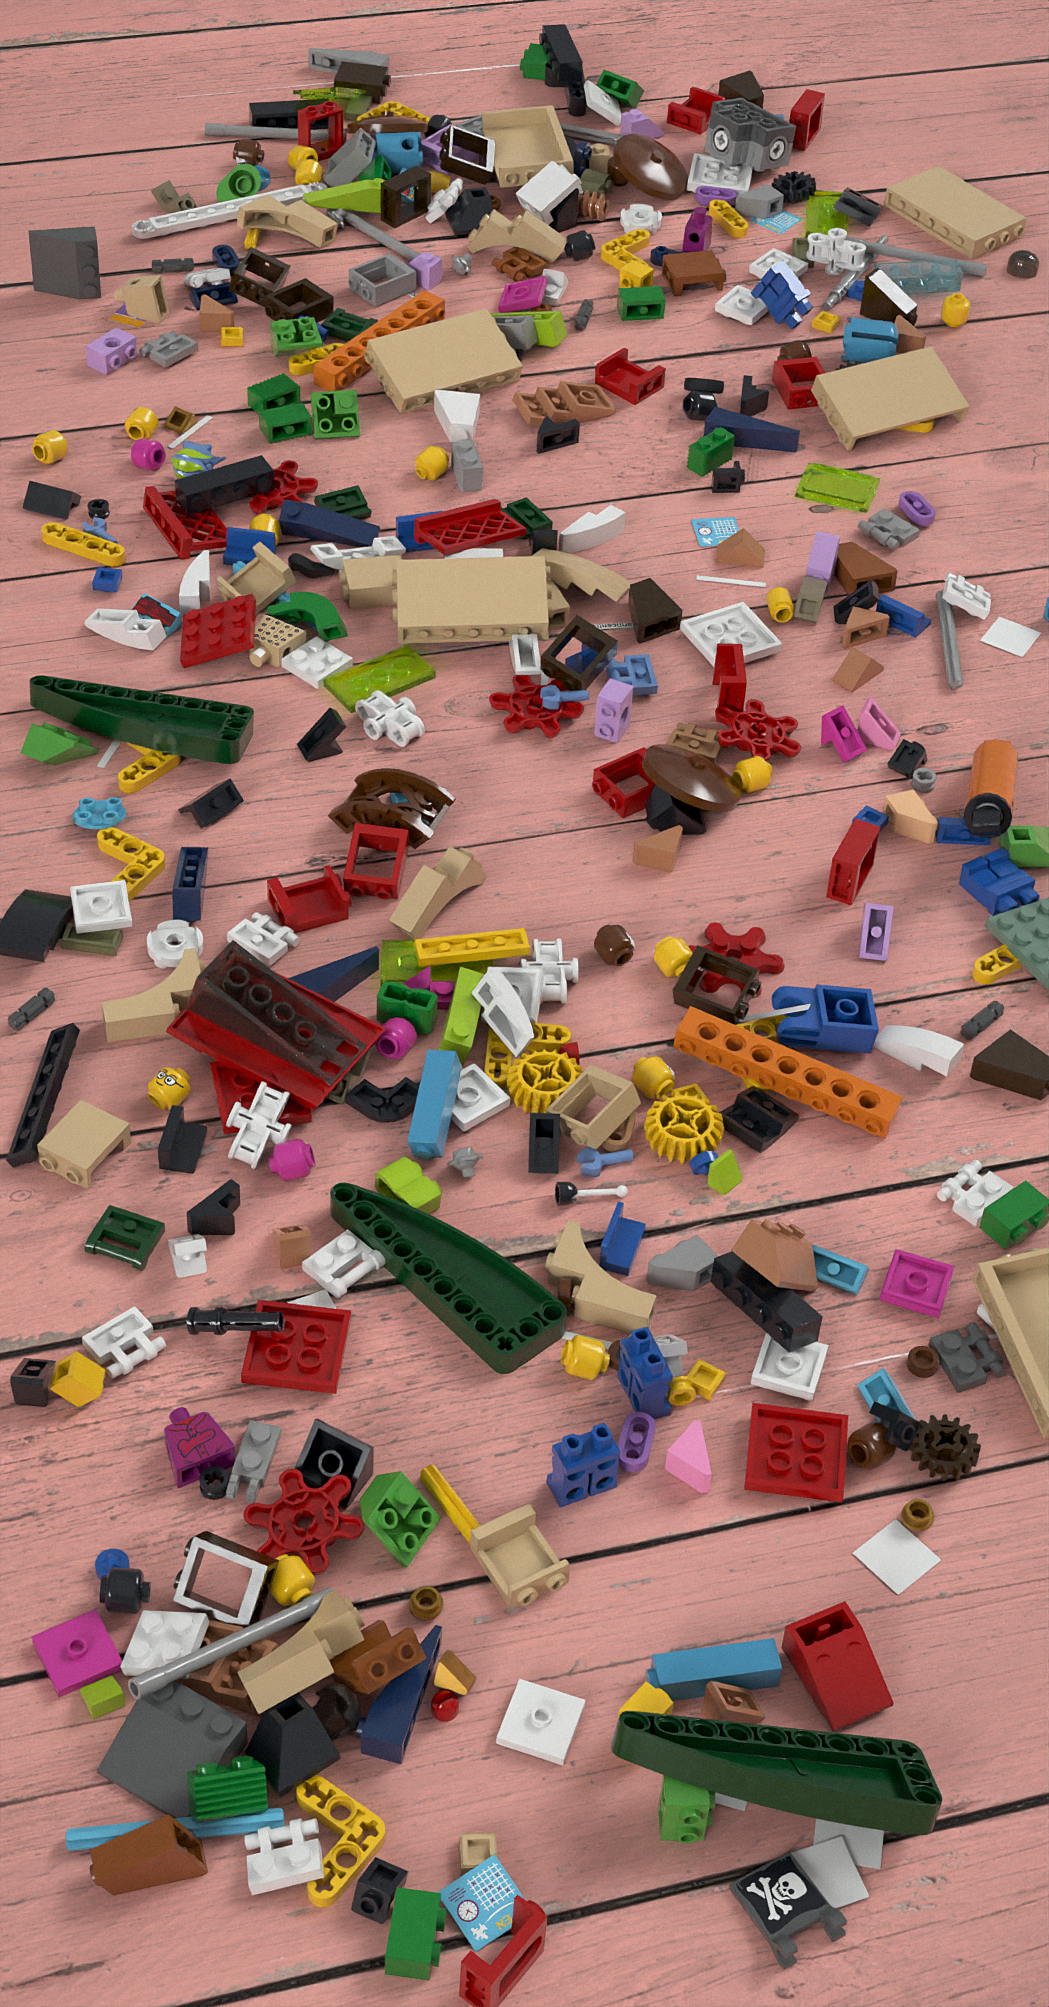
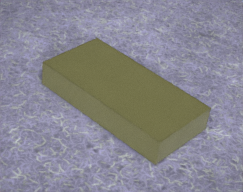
M353 94L345 111V119L356 121L357 117L368 112L373 103V96Z
M793 238L792 256L807 262L808 268H814L815 261H811L806 257V253L809 251L807 238Z
M68 923L61 940V948L116 956L123 939V930L111 929L77 934L75 923Z

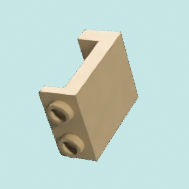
M261 542L252 547L256 557L227 581L221 576L216 578L220 587L217 590L226 601L253 593L256 599V615L296 582L290 567Z
M80 1100L37 1144L39 1163L47 1171L55 1172L67 1178L73 1184H79L88 1188L92 1184L91 1173L115 1147L125 1150L131 1144L130 1124Z
M530 1503L471 1530L470 1550L510 1610L520 1605H529L538 1596L549 1591H558L569 1582L570 1564L567 1559L562 1561L558 1559L535 1525L536 1512Z

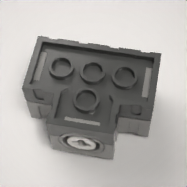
M744 98L715 101L712 104L704 151L710 153L715 159L724 161L727 166L735 167L739 163H747L759 172H764L765 169H779L789 165L796 126L748 102Z

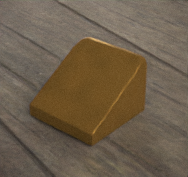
M174 406L164 423V427L184 434L197 424L198 420L194 414Z
M447 1650L439 1660L433 1684L462 1695H467L476 1681V1676L451 1650Z

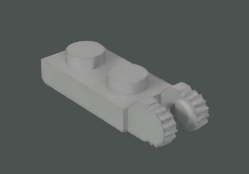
M252 1420L249 1421L231 1471L226 1498L234 1500L242 1482L249 1484L246 1491V1503H255L260 1487L264 1486L281 1438V1427Z

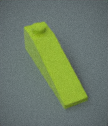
M375 178L374 180L358 181L304 193L302 198L311 207L339 209L341 207L343 210L381 213V183L385 180Z
M561 311L490 313L491 316H533L538 341L534 345L548 346L550 348L556 347L568 335Z
M460 967L438 1046V1050L456 1051L462 1067L472 1047L481 1004L474 997L472 991L485 975L464 967Z

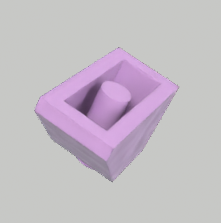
M632 109L629 112L621 113L620 135L639 134L652 139L664 136V132L639 109Z
M423 252L406 264L416 271L417 286L431 290L442 281V259L434 256L432 253Z
M817 531L806 576L828 581L826 592H828L835 574L840 536Z
M864 903L859 958L887 961L894 906Z

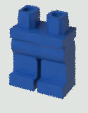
M784 260L772 266L750 292L755 299L760 298L765 303L778 324L785 322L791 329L797 327L803 321L796 313L797 311L803 317L814 308L807 299L811 293L808 289L805 290L803 284Z
M1004 847L984 855V858L981 856L962 864L959 885L984 907L989 908L988 912L992 916L1019 908L1021 904L1027 905L1039 901L1040 895L1034 890L1035 879L1031 875L1028 876L1024 870H1019L1009 860L1010 853Z
M643 1327L633 1330L630 1333V1337L620 1340L621 1353L617 1377L627 1397L630 1398V1403L635 1412L647 1413L654 1420L668 1416L671 1413V1406L665 1395L669 1391L668 1382L672 1381L673 1375L649 1328Z
M605 1423L593 1426L591 1432L582 1435L573 1433L564 1436L562 1442L552 1445V1452L554 1454L552 1456L553 1471L547 1474L546 1483L560 1508L586 1499L587 1492L591 1497L617 1487L621 1451ZM602 1478H607L605 1482L597 1484ZM577 1488L576 1492L567 1495L570 1490Z

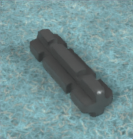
M181 258L164 259V261H161V259L152 260V271L154 273H162L161 270L165 272H180L182 269H185V271L194 270L193 258H184V260H181Z
M585 299L582 301L575 319L574 327L576 329L584 330L593 310L594 303L592 300L588 301Z
M43 988L39 991L37 996H33L18 1008V1011L13 1012L8 1017L9 1026L15 1030H20L26 1025V1022H30L45 1007H48L55 1001L54 992L48 988Z
M992 1001L987 1007L983 1008L961 1026V1035L965 1036L967 1040L973 1039L978 1033L992 1024L994 1020L1003 1015V1004H1000L998 1001Z

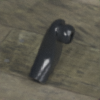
M293 553L288 558L290 569L298 571L306 577L319 578L334 574V568L326 566L321 562L312 561L299 553Z

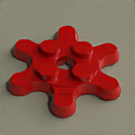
M291 460L284 461L278 468L273 469L275 490L252 496L253 499L249 503L253 513L262 514L266 509L272 510L276 509L278 505L282 506L284 499L303 502L298 495L314 493L318 487V481L314 478L296 477L298 464Z
M515 675L512 682L516 690L513 693L496 692L489 697L492 708L511 713L504 719V727L509 733H517L522 728L532 730L538 727L546 737L554 738L561 730V725L558 723L560 718L577 719L584 711V706L576 701L561 702L558 709H549L542 706L543 698H540L541 688L548 685H556L559 691H567L563 684L556 679H553L547 685H536L528 675Z
M748 700L746 711L736 712L726 706H719L715 710L716 720L730 728L721 730L718 733V743L723 747L736 746L741 751H750L752 757H762L766 762L775 752H780L788 757H795L802 749L797 741L786 736V734L792 733L798 727V721L791 716L775 718L765 712L764 704L759 700Z
M717 922L710 923L705 929L704 935L710 944L701 947L726 957H731L732 954H735V957L739 959L737 961L759 969V974H779L784 971L785 965L781 956L766 954L759 949L766 941L763 929L752 927L746 934L741 936L730 935ZM689 945L688 947L694 952L697 946ZM705 969L707 973L699 982L700 989L706 993H714L724 984H734L740 988L741 992L745 987L743 983ZM762 987L760 988V991L756 997H758L761 994Z
M287 1469L279 1477V1485L282 1488L280 1499L273 1504L252 1503L244 1510L243 1517L250 1526L264 1528L269 1532L268 1540L258 1548L257 1552L275 1559L284 1554L288 1556H301L313 1575H321L327 1570L329 1565L326 1547L333 1545L337 1539L356 1540L360 1538L364 1531V1522L359 1516L345 1515L338 1509L340 1502L348 1496L351 1490V1482L348 1477L335 1475L324 1486L313 1489L305 1485L303 1475L299 1470ZM302 1518L313 1519L312 1523L308 1526V1530L296 1526L297 1522Z

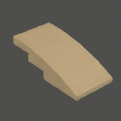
M542 548L532 555L545 556V565L550 566L551 579L566 590L575 584L591 596L600 590L617 602L629 592L630 584H633L610 569L566 552Z

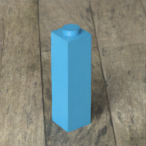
M427 1050L407 1140L414 1157L424 1160L443 1158L462 1068L456 1051Z
M770 1638L653 1654L651 1669H646V1681L654 1688H660L665 1691L671 1701L704 1697L706 1684L710 1681L750 1690L777 1687L780 1682L782 1665L775 1640Z

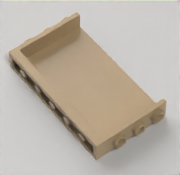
M553 105L482 112L483 135L495 140L494 170L500 188L525 185L551 161L559 166L562 164L570 174H574L573 159Z
M940 166L889 186L886 190L885 207L970 259H974L1021 238L1025 232L1026 217Z
M486 308L370 339L367 341V347L364 351L366 362L373 368L375 377L381 381L386 395L390 396L400 414L434 405L435 390L475 394L518 382L523 367L515 350L507 342L505 334L497 326L495 318L490 315Z
M932 346L817 375L811 389L818 401L819 407L824 411L829 424L833 426L839 441L845 446L847 451H852L858 438L941 416L954 414L958 422H961L969 409L967 400L959 391L956 382L953 381L946 366L943 365Z
M545 556L397 560V570H392V584L397 585V589H392L393 604H397V607H393V622H398L399 644L511 641L512 635L537 634V640H549L548 618H553V605L547 601V599H552L551 584L546 583V581H551L550 566L545 565Z
M1033 1248L1026 1253L1013 1256L1006 1254L995 1260L978 1263L972 1281L1043 1438L1047 1439L1049 1438V1248Z

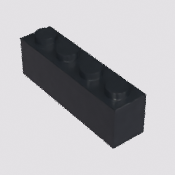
M543 25L542 33L539 34L540 46H543L544 55L548 57V64H551L553 74L556 75L558 81L582 80L583 61L566 25Z
M329 99L249 103L250 125L255 127L298 129V110L305 109L308 106L323 104L325 101H329ZM328 117L312 121L311 130L329 129Z
M262 455L175 480L176 500L187 515L275 490L274 470Z
M733 1251L714 1258L710 1282L787 1352H793L818 1341L823 1316L792 1289L777 1287Z

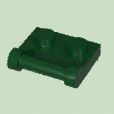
M337 308L321 326L329 330L331 336L350 341L377 323L378 320L374 318L366 319L347 313L344 309Z
M109 1205L85 1243V1252L93 1255L100 1253L132 1264V1268L143 1271L148 1263L149 1256L165 1232V1223ZM106 1237L138 1248V1251L135 1253L108 1244L102 1240Z

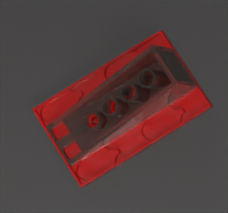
M232 940L197 976L185 1010L167 1027L166 1032L200 1053L208 1054L261 1083L263 1081L267 1083L269 1088L281 1093L289 1092L290 1099L305 1108L315 1110L351 1069L358 1064L369 1049L375 1045L387 1028L272 971L241 945Z

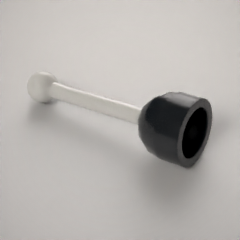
M556 1182L555 1184L557 1206L571 1205L577 1200L578 1196L617 1194L619 1197H625L628 1193V1189L624 1185L614 1189L578 1190L571 1182Z

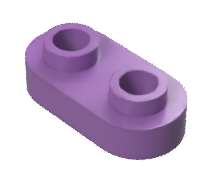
M700 186L696 189L695 200L701 205H709L710 201L715 199L724 200L731 206L736 202V192L729 188Z
M906 491L900 495L899 508L916 525L924 527L934 522L935 509L919 493Z
M633 1412L624 1420L618 1447L621 1451L619 1467L625 1471L638 1472L648 1464L656 1429V1423L649 1414Z

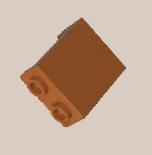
M712 250L663 255L662 276L673 296H682L683 284L713 281L718 291L723 290V282H726V271L722 269L719 259L715 257Z
M377 1620L361 1630L365 1640L336 1655L329 1662L334 1670L331 1676L337 1686L370 1694L425 1660L426 1656L412 1628H405L396 1635L391 1636L385 1621Z

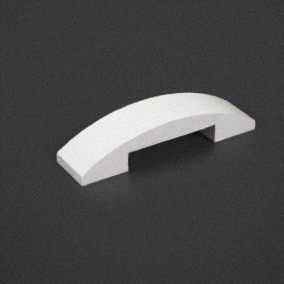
M395 536L374 538L373 544L370 547L338 550L333 543L311 545L310 550L321 563L331 568L342 570L343 559L402 555L405 553L406 548Z

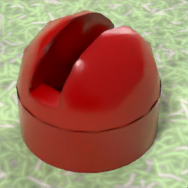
M577 1042L567 1043L560 1047V1055L567 1052L568 1059L576 1058L577 1065H580Z
M446 1689L440 1690L434 1695L431 1701V1713L437 1720L448 1722L458 1715L459 1700L454 1692Z

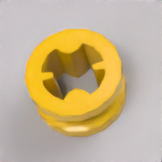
M678 1376L672 1378L671 1382H668L670 1388L667 1395L671 1405L684 1406L695 1399L696 1391L693 1388L691 1378Z

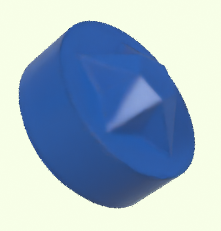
M706 1151L693 1157L689 1162L693 1174L708 1175L710 1164L718 1158V1155L714 1151Z
M107 1549L101 1552L95 1561L96 1575L99 1580H101L102 1575H108L110 1569L114 1567L130 1568L127 1554L119 1549Z

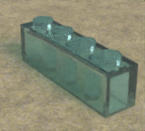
M956 259L874 263V269H881L906 294L960 291L963 272Z

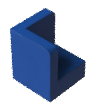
M582 643L581 652L565 658V665L581 675L599 653Z

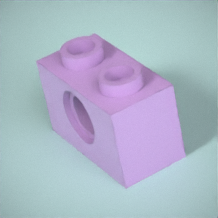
M117 327L86 346L87 366L105 375L110 374L137 357L136 337Z
M611 678L607 681L597 696L595 736L615 743L619 742L630 726L633 696L632 685Z

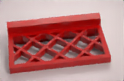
M154 486L145 487L143 508L181 560L190 559L191 551L227 547V528L212 508L202 511L205 514L197 512L187 515L183 508L178 506L179 503L176 500L175 491L158 492ZM174 512L179 513V514H182L183 517L174 514ZM191 517V518L197 519V520H199V521L197 522V521H194V520H191V519H188V518ZM206 522V523L212 524V525H214V527L209 526V525H206V524H204V523ZM183 525L188 526V527H191V528H193V529L191 530V529L185 528ZM198 530L203 531V532H206V533H209V534L206 535V534L200 533V532H198ZM214 535L224 539L215 538ZM192 539L200 540V542H193Z
M497 499L414 518V541L418 544L427 542L443 555L526 535V528L501 510V502Z

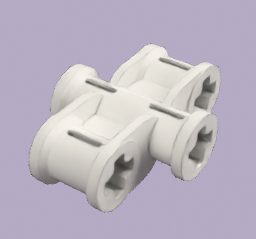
M833 228L828 231V235L821 233L808 235L809 251H807L806 257L811 261L828 264L825 267V272L829 275L837 276L844 272V268L851 271H860L864 268L863 253L866 251V246L862 243L844 240L847 237V232L841 228Z
M376 690L371 694V697L366 700H359L355 704L357 715L364 721V730L373 740H378L384 733L398 746L404 747L409 743V740L414 737H421L425 733L424 724L416 716V708L407 697L400 698L398 703L395 704L391 698Z
M557 938L556 941H538V939H533V961L527 962L526 959H521L520 968H543L545 975L540 1004L543 1001H561V1003H566V980L578 983V959L572 958V961H563L561 938Z
M262 1081L249 1110L241 1107V1103H235L226 1126L230 1128L235 1126L240 1128V1131L229 1151V1159H239L250 1164L251 1168L256 1170L268 1141L275 1144L286 1141L292 1125L288 1123L283 1125L277 1121L286 1106L290 1095L289 1092L281 1093L267 1087V1083Z

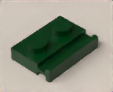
M359 485L317 495L314 499V503L318 507L362 520L371 517L372 511L368 508V503Z
M527 497L507 504L506 508L501 507L504 513L526 528V535L520 536L523 540L527 539V536L533 530H552L553 521Z

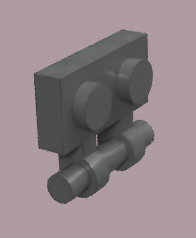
M975 1322L968 1324L965 1328L969 1337L963 1338L959 1330L956 1329L930 1337L928 1344L938 1354L941 1367L958 1393L986 1384L988 1376L985 1372L992 1371L996 1378L1006 1374V1369L1002 1364V1357L998 1351L992 1349L988 1343L990 1340L984 1330H980ZM978 1349L983 1358L976 1359L972 1351Z

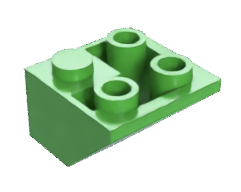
M302 317L292 320L281 319L270 322V340L275 357L297 355L323 347L314 317Z
M356 390L310 393L314 439L360 436Z
M43 722L42 726L31 724L20 753L55 766L96 755L99 749L91 746L92 741L87 738L74 735L66 729Z
M1032 825L1010 826L1005 833L998 837L1000 848L1004 847L1010 853L1009 860L1016 867H1049V827Z
M402 1471L376 1475L360 1498L362 1519L397 1561L403 1567H408L441 1519L439 1514Z

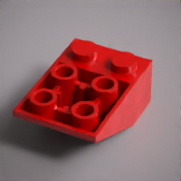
M846 1601L785 1627L781 1648L833 1732L893 1706L894 1702L866 1634Z

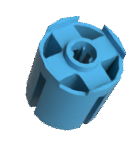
M847 317V321L850 324L845 325L843 337V353H846V356L841 355V361L867 363L896 355L899 332L894 323Z

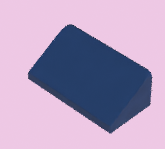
M231 282L191 289L189 298L196 310H200L201 296L204 294L221 305L238 303L236 293L229 291Z

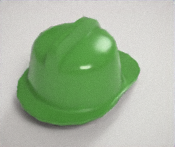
M250 164L236 166L219 183L216 191L218 201L221 203L255 195L262 181L257 168Z

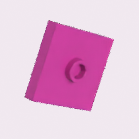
M541 276L506 284L498 305L499 313H509L540 306L548 283L546 277Z
M895 1249L879 1301L939 1318L955 1266Z
M96 1609L31 1636L34 1648L58 1697L122 1670L120 1668L122 1659Z

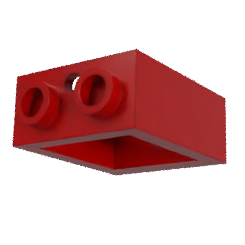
M806 89L791 109L789 123L796 126L792 148L805 151L821 130L825 93Z
M325 101L323 104L308 106L305 109L298 110V145L313 148L318 155V162L331 158L343 146V109L334 101ZM328 117L329 139L311 144V122Z
M817 357L774 361L772 381L788 410L819 407L818 401L811 391L813 385L794 387L792 383L815 381L816 376L824 374L825 371Z
M645 747L597 767L593 772V791L622 818L645 809V803L655 786V783L646 775L641 765L642 758L647 750ZM636 774L640 775L649 784L627 795L615 785Z
M855 818L832 858L827 898L850 906L853 904L874 866L880 826Z
M355 823L343 876L344 891H348L355 896L369 895L383 900L390 898L398 899L409 848V831ZM359 847L397 852L392 879L354 874Z

